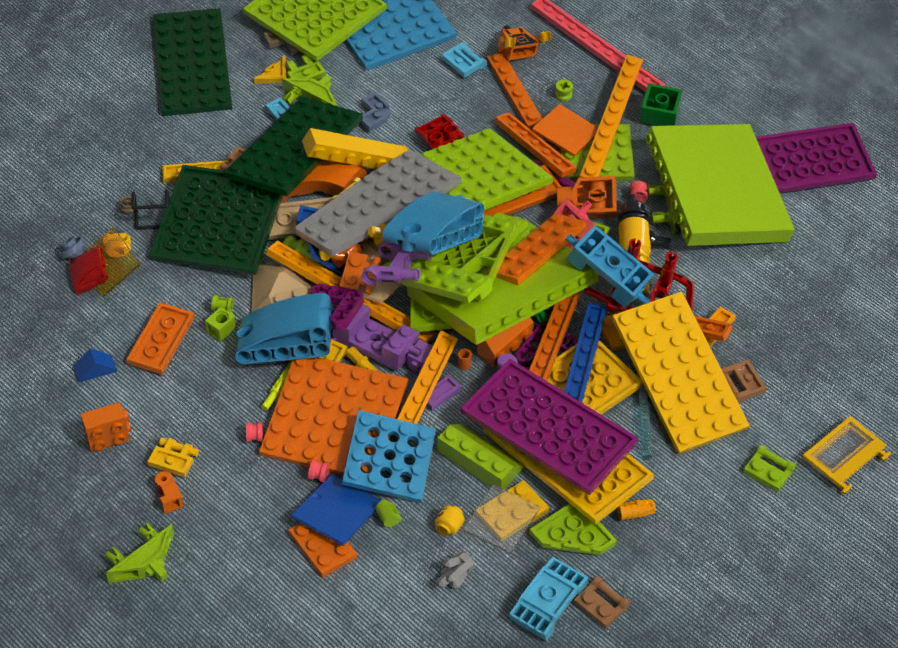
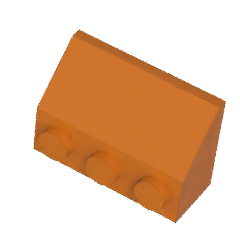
M531 317L478 344L477 355L495 367L499 356L516 351L520 344L533 333Z

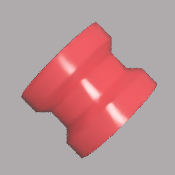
M642 181L631 183L629 187L630 195H635L637 201L646 202L648 198L647 184Z
M246 422V442H252V440L263 442V422H258L257 424Z
M312 460L308 479H319L320 482L324 483L328 477L329 463L324 462L321 464L317 460Z

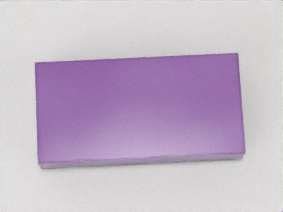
M448 374L437 382L426 406L433 411L460 392L462 386Z

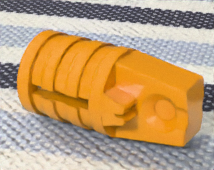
M652 499L625 501L617 507L620 521L641 518L654 514L656 511Z

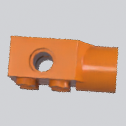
M615 176L578 178L575 186L557 187L558 207L565 199L572 202L577 208H581L586 201H589L593 205L586 213L589 219L618 217Z

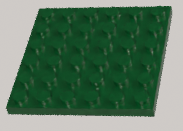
M182 165L149 257L151 260L256 275L283 195L225 178V170Z

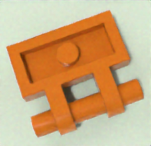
M349 251L340 287L359 290L360 286H364V293L371 295L375 285L364 283L361 274L366 267L371 265L380 266L381 258L374 256L372 263H367L368 255ZM369 272L368 277L375 279V275Z

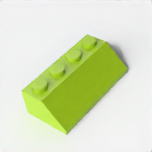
M462 423L449 425L437 437V451L499 493H502L525 468L513 456Z

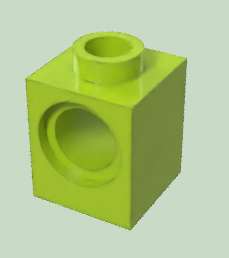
M222 307L218 308L205 320L206 332L221 342L236 329L234 314Z

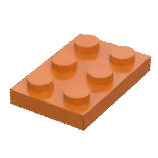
M302 523L289 529V535L322 578L357 559V553L348 541L342 546Z

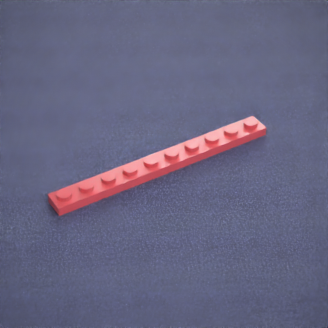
M536 0L531 4L533 11L620 73L626 55L551 1ZM642 67L635 81V85L644 92H646L648 83L661 86L666 85Z

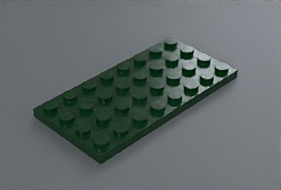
M221 8L153 14L162 116L232 110Z
M301 96L224 171L225 178L288 197L324 160L307 156L302 140L308 130L313 128L348 135L363 120V114Z

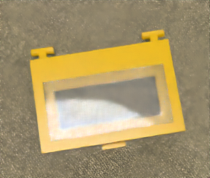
M850 416L804 453L802 458L837 485L843 494H847L852 485H846L844 483L876 455L880 457L881 461H886L891 452H884L883 449L886 448L887 444Z

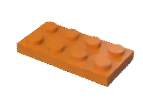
M159 302L127 357V364L163 375L194 321L195 313Z

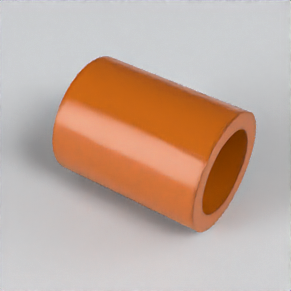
M461 349L458 352V367L462 370H467L471 367L472 353L470 350Z

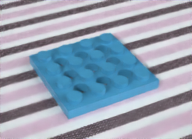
M358 410L342 485L421 503L436 429ZM374 430L379 434V436L373 438L368 434V432ZM395 435L398 438V441L391 442L389 441L388 436ZM415 440L418 446L411 447L407 441ZM371 448L375 451V454L367 455L364 449ZM392 453L395 458L388 460L384 457V454ZM406 457L412 458L413 461H414V464H412V465L406 464V463L404 462V458H406ZM368 466L371 472L364 473L360 467ZM386 470L391 474V477L384 478L380 472ZM407 475L411 481L404 483L401 481L400 476Z

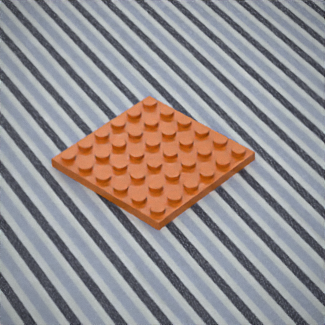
M318 357L293 360L259 450V455L309 468L312 460H317L321 464L324 462L329 463L330 473L343 476L358 410L397 419L409 383L408 378ZM374 430L368 432V434L373 438L379 436V434ZM371 448L364 449L367 455L375 454V451ZM368 466L360 467L364 473L371 472Z

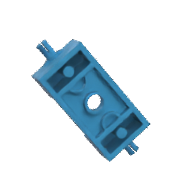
M596 225L580 241L571 234L565 239L574 247L566 259L580 271L588 264L612 284L616 289L611 297L624 308L636 299L643 305L651 301L642 292L654 276V273ZM609 260H614L617 266L612 265Z

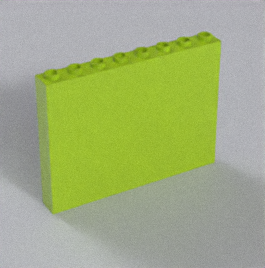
M750 124L651 126L649 133L646 135V143L649 144L651 149V156L654 157L656 169L659 170L661 182L665 186L666 195L671 202V209L676 215V222L681 228V234L687 246L790 241L795 231Z
M528 222V227L517 236L507 253L536 230L537 227ZM565 245L520 285H515L496 277L492 284L493 291L482 300L474 298L470 303H465L407 286V294L468 340L478 345L598 282V273L588 264L582 271L571 264L566 258L572 249ZM484 266L477 274L487 276V270L490 267Z

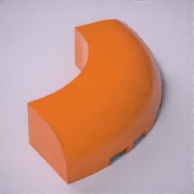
M323 160L288 197L283 196L281 203H285L288 201V198L294 195L312 194L314 191L338 195L352 184V180L356 177L363 179L367 172L356 165Z

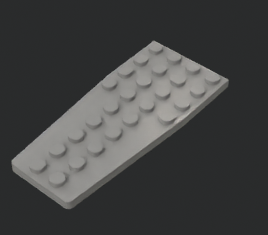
M409 149L366 175L359 182L295 226L296 235L328 255L335 256L370 237L368 235V228L371 226L379 227L383 223L388 224L402 209L423 195L433 191L444 194L461 184V177Z

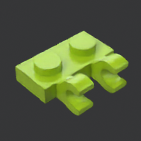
M306 54L301 56L303 62H301L302 66L299 68L293 60L286 62L288 78L317 80L326 75V71L320 62H313Z

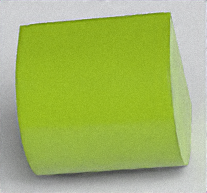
M382 499L376 505L375 510L385 527L394 526L402 520L393 503Z

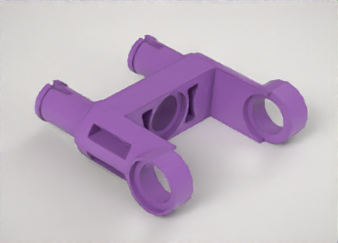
M382 241L378 247V252L387 260H393L390 266L371 265L366 267L361 274V278L367 285H375L377 282L400 283L403 280L419 281L420 269H409L411 264L416 259L431 260L433 254L421 251L402 250V245L399 246ZM386 246L390 248L391 253L385 252L383 250V247ZM367 272L373 273L375 279L369 278Z

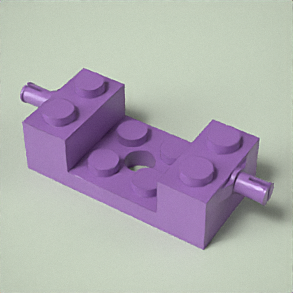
M364 304L346 329H333L332 338H337V341L349 347H355L360 353L396 371L407 361L409 352L419 357L423 349L415 346L419 341L418 331L404 324L397 331H394L370 319L371 308ZM335 305L332 306L333 312L337 308Z

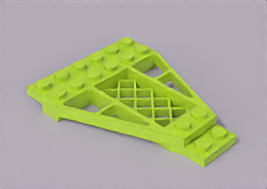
M496 213L493 217L491 215H484L483 231L478 238L433 254L431 260L416 259L409 269H420L419 281L403 280L398 284L465 303H470L474 298L482 300L493 291L492 284L506 253L517 236L528 227V220L505 215L504 213ZM389 260L383 266H390L393 260ZM484 266L492 267L487 276L477 274Z

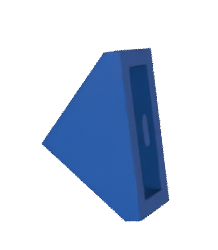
M91 348L74 364L78 382L117 372L112 355Z

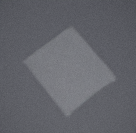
M493 484L463 531L512 554L538 513L540 506Z

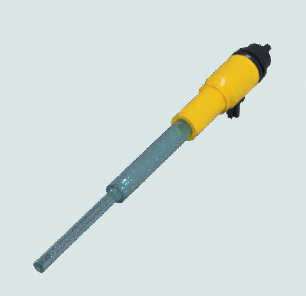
M631 194L629 201L622 204L621 212L618 215L619 245L628 251L631 239L636 238L635 243L640 240V260L650 263L651 248L658 246L669 249L671 239L655 236L654 231H649L650 221L649 215L645 211V206L642 202L635 199V195ZM649 282L642 292L648 299L650 298ZM637 299L630 303V306L634 308L643 305ZM633 364V372L640 378ZM642 384L638 389L642 459L650 460L653 456L649 394L644 384Z

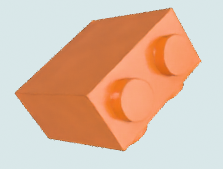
M120 402L81 414L85 437L91 452L100 451L130 440L128 432H131L128 421L129 416L126 408L122 409Z

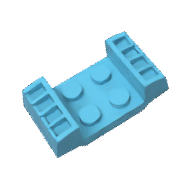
M552 557L522 593L518 602L509 613L510 620L547 641L553 634L555 623L573 598H576L585 590L589 577Z

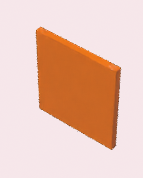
M561 104L557 105L532 128L533 132L573 157L594 139L598 127Z

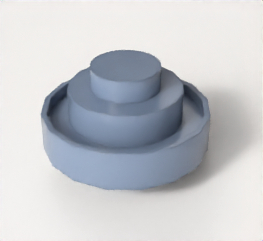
M71 237L61 244L62 248L58 253L62 259L76 258L82 254L81 251L84 249L85 242L81 237L75 239Z

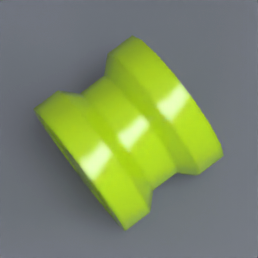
M563 79L556 83L555 97L557 100L565 102L572 98V82Z

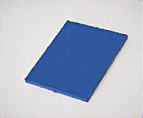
M332 474L291 515V518L344 546L376 512L375 507L381 500L362 489L342 485V479Z

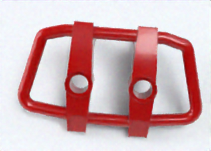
M636 238L631 239L627 252L651 272L660 275L654 289L651 291L650 302L657 300L655 298L667 297L672 282L675 280L687 287L686 301L691 311H693L694 284L686 277L676 273L678 255L674 253V256H672L673 252H668L661 268L640 260L641 241L638 240L635 243ZM590 286L583 289L586 294L608 304L606 311L618 314L619 311L634 308L629 305L624 308L611 296L609 297Z

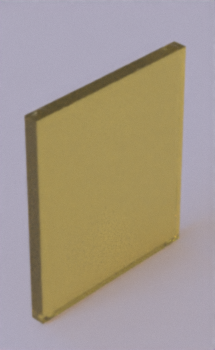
M114 227L88 249L95 248L98 244L103 247V256L106 259L105 269L109 277L105 283L96 286L103 297L140 266V263Z

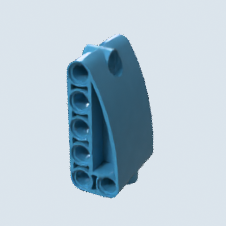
M436 191L430 192L407 205L387 224L382 233L383 241L399 246L402 245V250L421 251L429 254L442 252L478 238L483 231L484 205L480 202L468 200L462 195L452 196Z
M315 293L292 297L266 305L242 318L240 329L236 332L238 339L235 353L236 361L241 364H253L327 356L330 353L331 347L330 331L332 326L330 317L333 314L330 296L325 293Z

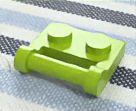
M761 444L755 455L745 466L743 473L778 493L794 472L797 464L792 461H786L767 450V447ZM765 457L786 470L783 472L761 458Z

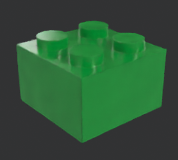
M648 83L641 107L640 122L656 126H675L683 90Z

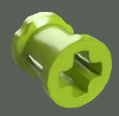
M214 294L211 310L216 311L222 307L226 311L232 312L234 298L230 297L228 299Z

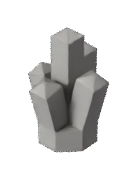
M458 552L454 557L444 560L445 568L441 570V576L436 580L439 587H445L450 583L452 588H459L466 576L474 569L472 558L465 552Z

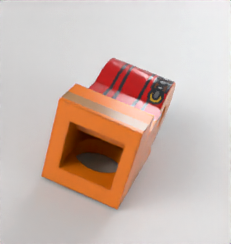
M165 471L158 473L155 476L157 492L163 496L160 497L164 514L184 507L182 495L171 473Z

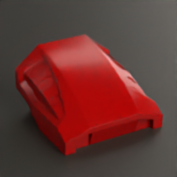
M444 114L420 127L414 128L417 136L431 149L464 138V134L458 129V126Z
M100 244L70 261L72 284L77 295L94 289L98 284L105 283L109 277L105 269L106 259L103 256V247Z

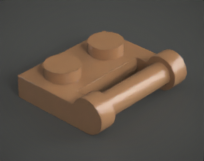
M749 359L721 368L739 404L749 398L766 393L767 387ZM733 374L743 389L742 392L738 391L729 375Z
M597 576L574 599V604L606 630L630 606L631 601L627 598H622L607 586L600 576ZM599 589L618 606L614 608L595 591Z

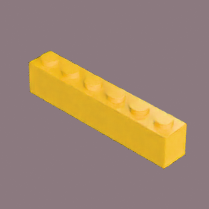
M313 128L308 130L302 140L308 157L378 169L404 153L403 147L400 145Z

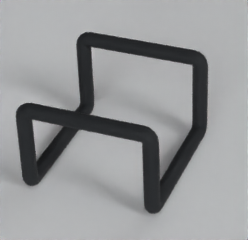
M165 190V204L137 206L135 192L131 193V208L135 211L136 229H157L160 227V225L138 226V209L167 208L170 200L168 190Z

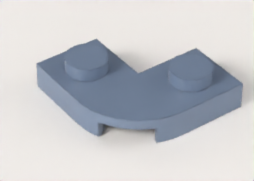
M376 91L362 98V105L369 111L363 114V120L360 124L370 132L387 122L390 117L389 104Z

